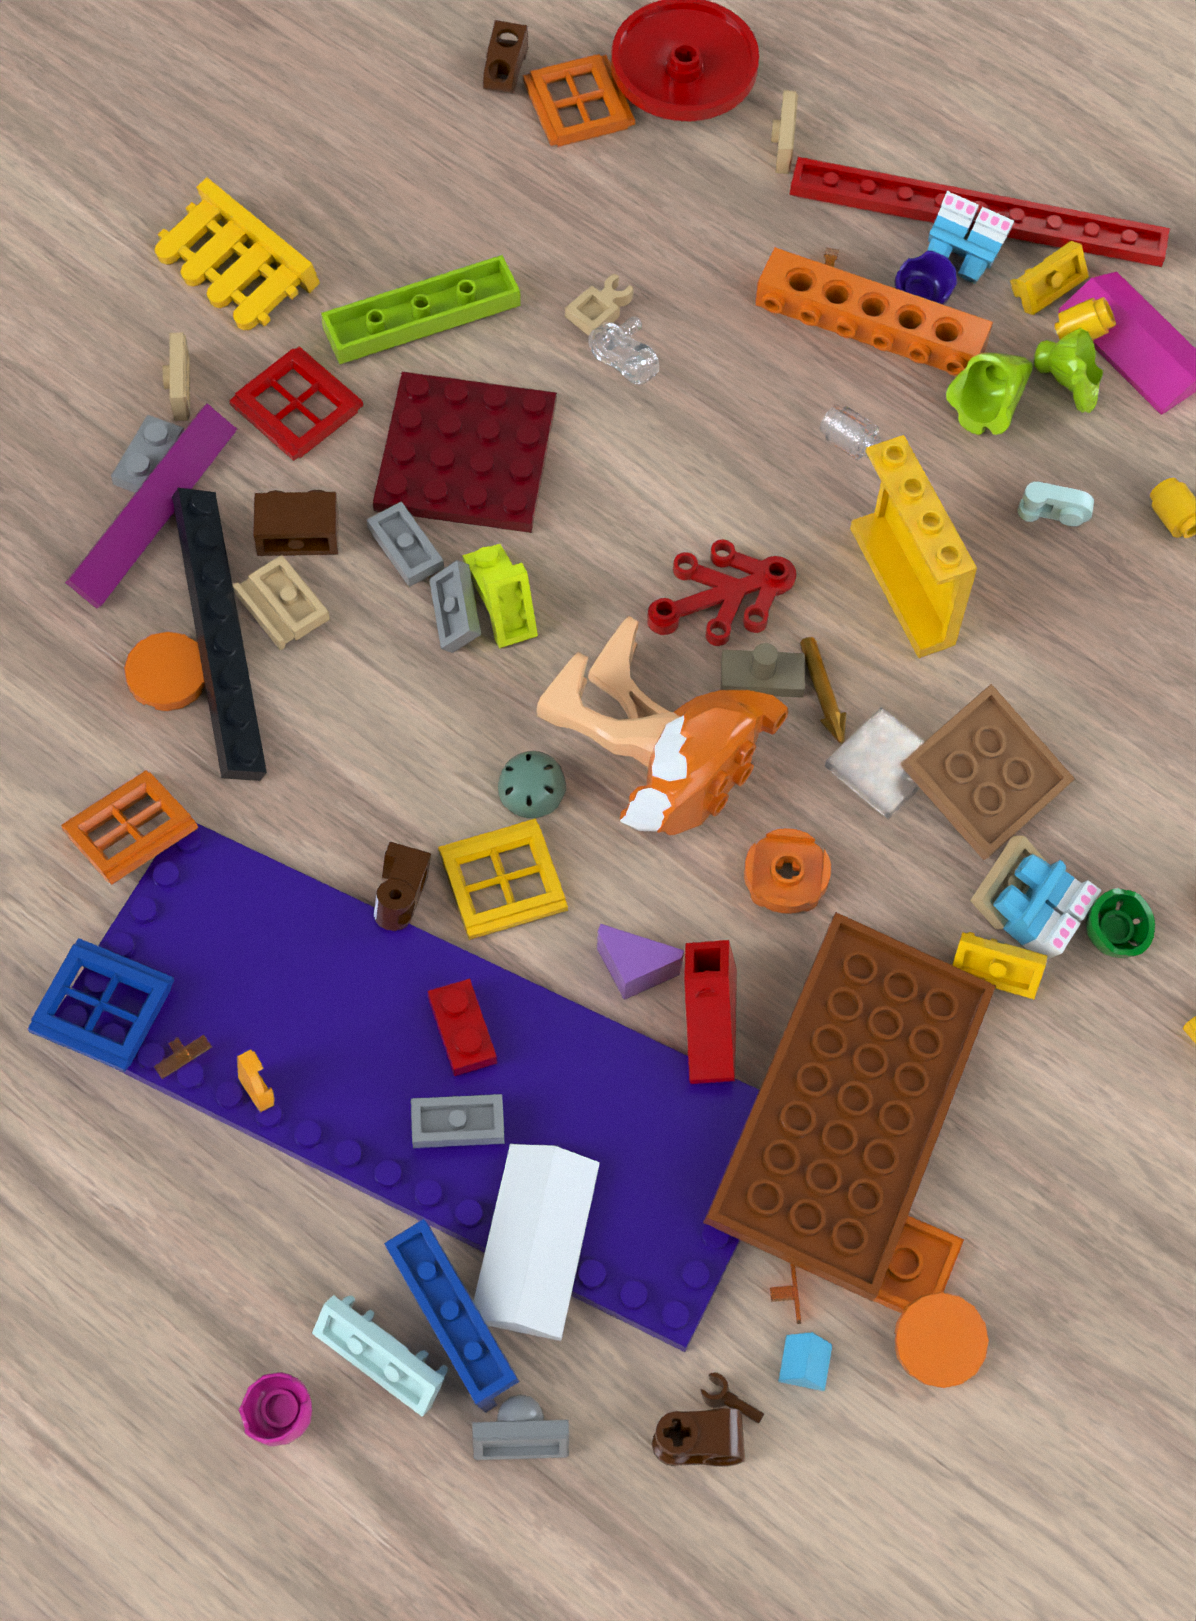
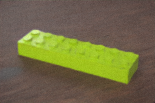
M503 255L322 312V326L340 365L520 306V289Z

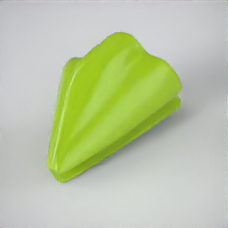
M980 353L972 357L968 361L967 367L956 376L946 391V399L957 410L961 426L977 435L983 434L986 428H989L993 435L1005 432L1010 426L1013 413L1033 370V364L1025 357L1003 353Z

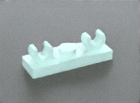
M333 1295L324 1303L312 1334L423 1417L431 1409L443 1384L448 1367L442 1365L438 1371H434L425 1364L428 1352L423 1350L414 1356L394 1336L372 1322L374 1316L372 1310H368L365 1315L361 1316L352 1309L356 1298L350 1295L341 1301Z

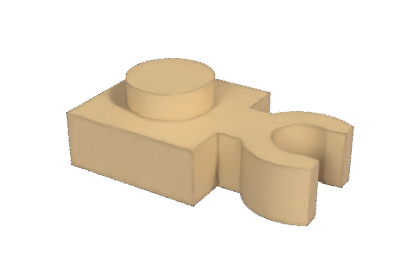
M613 274L605 280L603 290L599 291L591 286L565 307V318L594 339L620 317V307L629 304L633 299V287L629 285L623 291H615L614 289L619 286V276Z

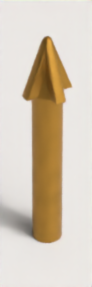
M806 637L800 641L802 653H805V661L825 717L820 720V723L840 744H844L847 712L841 713L815 638Z

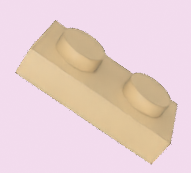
M1012 836L970 900L995 929H1003L1008 922V919L993 906L1000 893L1010 885H1014L1024 894L1029 889L1028 885L1014 875L1020 862L1031 854H1035L1046 861L1025 836Z

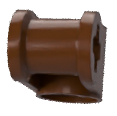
M733 1408L669 1412L661 1417L656 1426V1432L652 1440L653 1453L659 1461L670 1466L708 1465L723 1467L743 1463L745 1461L742 1412ZM669 1431L677 1432L678 1439L683 1440L681 1446H673L672 1438H668Z

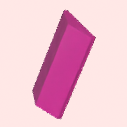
M1117 271L1092 277L1059 308L1058 313L1094 297L1098 300L1105 297L1113 312L1116 326L1109 328L1108 334L1093 340L1095 350L1161 415L1196 392V348Z

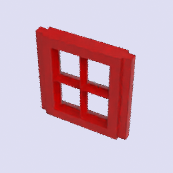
M300 346L296 349H291L238 390L235 396L229 400L230 405L293 461L297 458H302L355 416L358 410L364 406L363 401ZM293 369L312 385L297 398L277 382ZM271 386L290 402L275 415L255 399ZM318 391L338 407L323 420L303 404ZM296 408L315 424L313 428L301 437L297 436L281 421Z

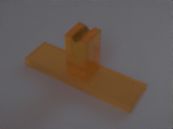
M826 247L824 253L826 265L834 267L839 249Z
M202 1035L185 1047L177 1037L174 1041L169 1042L174 1054L155 1065L154 1068L163 1079L212 1048L205 1035Z
M790 1263L793 1286L771 1287V1302L794 1300L796 1323L801 1324L796 1267Z

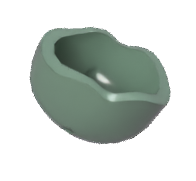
M527 751L514 756L506 763L499 777L498 794L502 804L512 813L524 818H539L552 813L559 806L566 793V780L561 766L553 757L540 751ZM548 787L552 789L553 793H549L545 790V788ZM514 788L509 795H507L508 790ZM527 798H531V806L527 805Z

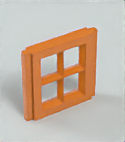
M600 54L532 70L530 74L523 75V82L550 146L557 145L559 147L626 130L628 126L635 125V118L624 94L615 82L607 55L600 56ZM592 73L599 90L580 94L573 78ZM566 80L573 97L554 101L547 84ZM604 99L611 116L591 121L584 103ZM578 106L584 123L565 127L558 110Z
M147 770L61 825L68 838L111 885L198 829V825L191 815ZM148 795L155 801V803L130 819L122 813ZM162 812H165L171 818L145 836L138 830L139 827ZM114 817L121 823V825L95 842L88 836L89 833ZM131 834L136 842L110 859L104 854L103 851Z

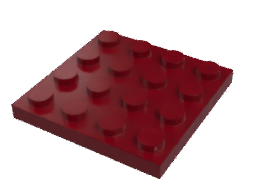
M402 372L373 498V511L382 512L402 501L412 517L532 533L557 403V392Z

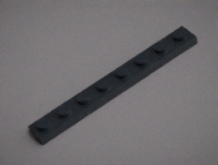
M177 488L172 499L221 778L261 781L266 775L267 770L216 492Z

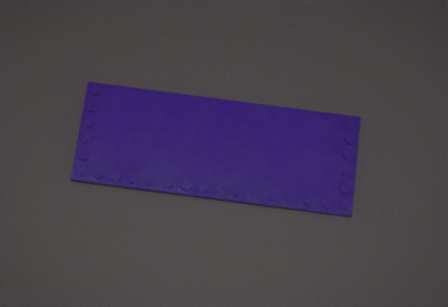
M198 823V829L155 856L98 945L101 948L172 976L175 980L169 995L134 1060L128 1066L126 1072H120L419 1221L425 1219L430 1226L484 1253L510 1144L557 1146L600 1162L571 1296L686 1352L741 1241L703 1222L759 1089L736 1078L735 1081L690 1084L687 1055L411 924L402 930H386L380 927L374 919L375 907ZM84 967L72 988L100 999L111 978ZM470 978L497 1055V1064L454 1076L428 1000L427 991ZM118 982L108 1003L138 1015L149 994ZM66 995L54 1016L84 1028L95 1006ZM103 1010L92 1031L122 1044L133 1022ZM249 1050L255 1052L264 1069L258 1071L268 1089L272 1088L274 1094V1106L261 1113L238 1079L237 1056ZM502 1094L504 1144L413 1148L411 1099Z

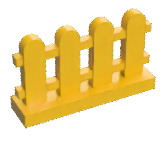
M208 177L196 187L202 201L198 205L191 202L185 208L188 214L173 229L168 232L164 228L157 234L160 241L155 246V253L159 261L169 265L175 263L180 257L183 258L186 262L181 267V275L189 286H198L208 279L212 284L207 289V297L213 307L224 308L232 301L239 306L233 312V318L237 327L241 330L253 329L258 323L263 326L269 323L271 319L268 314L286 296L293 300L299 294L296 288L298 285L310 293L320 284L314 266L308 259ZM221 220L226 225L222 227L217 222ZM208 231L214 235L196 253L190 250ZM245 242L251 245L249 249L244 245ZM234 252L240 256L222 275L215 271ZM272 263L278 267L276 270L270 267ZM260 274L263 275L266 280L248 297L241 293Z

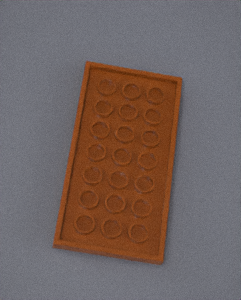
M835 912L703 1223L873 1301L881 1288L996 985Z

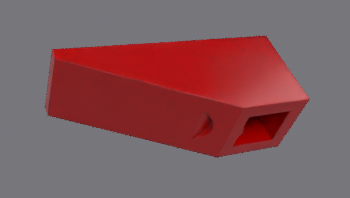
M730 941L685 943L684 983L690 1084L735 1081L737 968Z

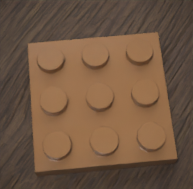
M992 683L900 763V766L983 861L990 857L1075 780L1071 773Z

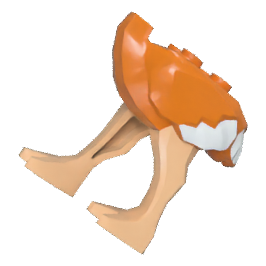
M628 616L610 638L589 670L588 675L590 682L611 695L621 704L627 713L628 719L618 720L601 715L583 706L581 698L587 684V679L583 676L588 657L580 652H577L540 697L537 705V717L555 726L576 730L592 738L611 753L631 756L648 767L647 785L637 787L630 794L629 804L627 808L621 811L619 821L638 831H654L658 833L663 832L667 835H676L702 825L710 814L717 816L721 812L729 798L727 793L735 784L742 786L753 771L754 765L751 764L756 749L759 733L765 731L774 735L787 719L788 707L774 695L751 690H718L697 696L674 712L666 710L646 696L630 677V665L637 648L635 638L639 621Z

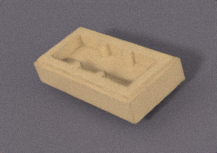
M783 90L780 120L773 119L771 142L778 143L775 173L788 174L791 172L798 101L796 91Z
M183 332L169 333L170 365H163L164 389H170V402L174 421H185L190 418V355L186 335Z

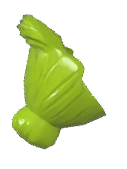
M1079 328L1064 336L1057 343L1050 340L1040 342L1034 354V366L1040 373L1051 372L1059 383L1073 393L1078 411L1090 413L1095 409L1103 370L1097 367L1095 363L1096 351L1090 334L1086 330Z

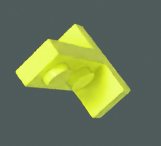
M501 543L482 547L477 551L462 555L463 562L469 564L472 582L490 613L493 635L498 647H506L537 637L538 633L528 573L522 563L513 565Z

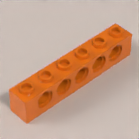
M774 247L757 285L755 305L771 313H779L800 320L806 325L817 326L837 333L841 337L852 338L872 345L878 350L889 351L909 358L913 362L930 365L944 370L953 376H957L963 371L972 357L985 352L993 325L992 321L776 247Z

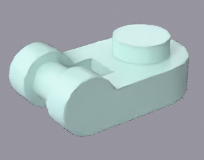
M1032 482L1027 485L1017 510L1019 517L1027 522H1033L1042 517L1058 520L1067 526H1079L1092 518L1094 499L1090 494L1081 490L1043 482Z

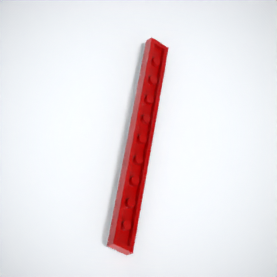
M803 157L797 158L789 194L791 196L930 223L935 222L947 191L979 205L969 230H972L981 208L984 207L1014 221L1007 236L1008 238L1059 248L1073 241L1082 244L1083 252L1157 267L1163 266L1170 228Z

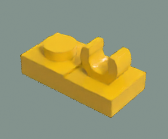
M1070 241L1034 268L1025 270V274L1019 278L1010 280L1013 295L1021 298L1024 312L1035 315L1089 278L1082 244Z
M962 932L952 966L996 985V989L1035 999L1048 955L1006 943H998L997 939L991 938V940L977 937L973 932Z

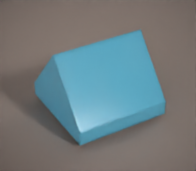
M813 1332L787 1335L778 1382L825 1391L833 1344Z

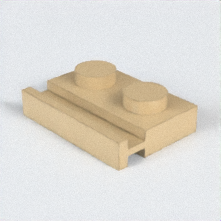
M283 555L248 575L249 579L241 584L238 582L233 584L234 594L280 651L285 648L286 643L293 639L297 641L330 620L329 611Z

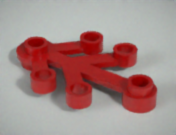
M725 539L717 540L712 544L711 562L717 567L725 568L731 566L750 575L738 579L699 565L697 558L691 553H680L674 559V575L680 580H693L712 588L677 601H672L668 598L655 600L648 608L647 624L654 633L668 635L677 630L681 617L722 603L716 618L711 619L707 623L705 637L711 645L723 646L730 639L731 625L744 596L760 590L755 604L748 606L744 611L743 625L749 632H762L767 627L768 612L775 597L786 593L794 586L797 574L796 569L784 557L771 556L761 561L736 552L733 543ZM723 550L728 552L729 555L722 557L717 555L716 552ZM687 563L691 565L692 568L684 570L680 568L679 565ZM776 571L782 573V575L774 576L770 572ZM665 610L669 611L670 614L663 616L658 611ZM757 615L760 616L763 620L760 622H753L749 619V617ZM719 628L725 633L723 635H715L711 631Z

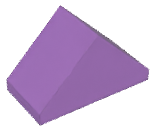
M600 924L598 929L597 950L624 1000L680 975L684 950Z

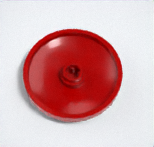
M659 0L645 5L627 17L618 28L612 43L611 68L620 91L638 108L664 119L700 121L722 115L735 108L748 96L758 75L759 48L750 27L731 10L708 0Z

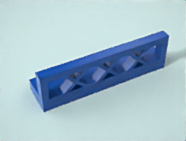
M422 1219L384 1244L475 1404L486 1413L497 1406L494 1400L496 1396L520 1381L425 1219Z

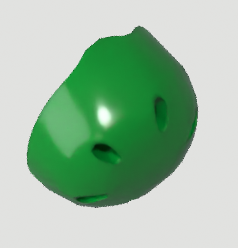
M1114 888L1097 898L1086 915V933L1093 945L1103 954L1115 958L1134 957L1145 952L1151 945L1155 934V918L1150 906L1140 894L1131 890ZM1117 902L1120 903L1119 910H1115ZM1139 919L1140 923L1134 924L1133 920ZM1128 941L1135 943L1137 946L1131 945Z

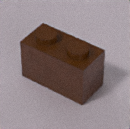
M273 490L267 493H254L253 535L257 556L338 555L339 511L336 492L311 490L308 492L285 493Z

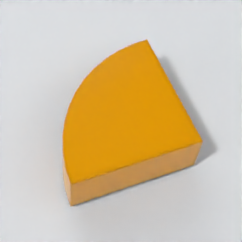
M249 1050L237 1056L238 1079L259 1112L261 1113L274 1106L272 1088L268 1089L258 1071L264 1068L256 1053Z

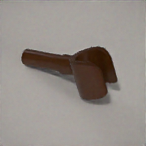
M716 1372L709 1374L710 1381L723 1388L717 1395H710L705 1390L700 1389L702 1398L709 1407L720 1408L726 1405L729 1408L740 1410L746 1417L758 1424L764 1416L763 1412L730 1392L728 1382L723 1375Z

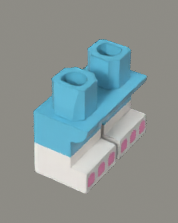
M947 191L929 233L928 241L930 244L928 250L935 251L949 258L951 252L964 257L965 259L958 272V276L976 284L985 269H990L1014 221L982 207L968 239L965 240L979 205Z
M1031 854L1020 862L1014 874L1029 886L1026 894L1022 893L1014 885H1010L1000 893L993 906L1008 919L1003 928L1027 950L1048 955V960L1062 954L1081 924L1080 921L1084 919L1101 890L1088 880L1083 883L1078 881L1065 871L1066 865L1061 860L1050 865L1035 854Z

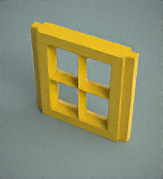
M536 818L438 847L441 861L469 940L568 911L563 889ZM529 844L536 865L505 873L499 853ZM491 856L497 876L466 885L460 864ZM539 872L546 893L515 902L508 881ZM500 884L507 904L476 913L469 893Z

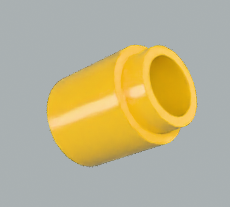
M1093 297L1058 313L1059 322L1054 324L1060 340L1079 328L1086 330L1092 340L1108 334V329L1116 326V321L1105 297L1098 300Z
M1168 478L1159 483L1150 493V499L1153 501L1151 506L1173 537L1190 538L1196 535V497L1184 482H1179L1176 478Z

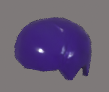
M929 250L916 258H908L901 265L894 280L896 289L942 305L947 303L957 284L956 269L946 256Z

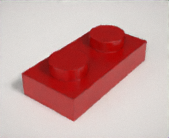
M470 978L427 991L428 1000L454 1076L497 1064V1055Z

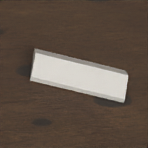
M510 1144L473 1301L487 1326L558 1341L562 1340L600 1162L557 1146Z

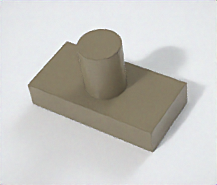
M768 643L759 644L755 647L754 651L722 649L720 690H751L780 697L803 698L805 689V653L778 652L773 645Z

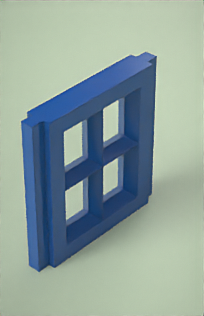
M78 938L35 1011L28 1031L126 1072L169 995L171 986L175 981L174 977ZM81 966L111 978L100 999L70 987ZM118 982L149 994L138 1015L108 1003ZM65 995L95 1006L84 1028L54 1016ZM103 1010L133 1022L122 1044L92 1031Z

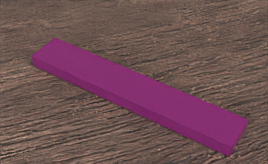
M206 403L65 583L96 609L101 607L173 514L172 496L177 488L192 489L238 429Z

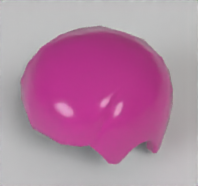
M278 1372L263 1375L250 1385L242 1405L239 1407V1413L245 1427L244 1433L251 1439L270 1447L290 1444L302 1436L309 1426L312 1417V1401L302 1381L290 1374Z

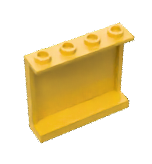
M901 435L866 447L865 452L880 477L881 483L875 512L852 520L850 530L917 657L921 658L956 645L977 567L906 437Z

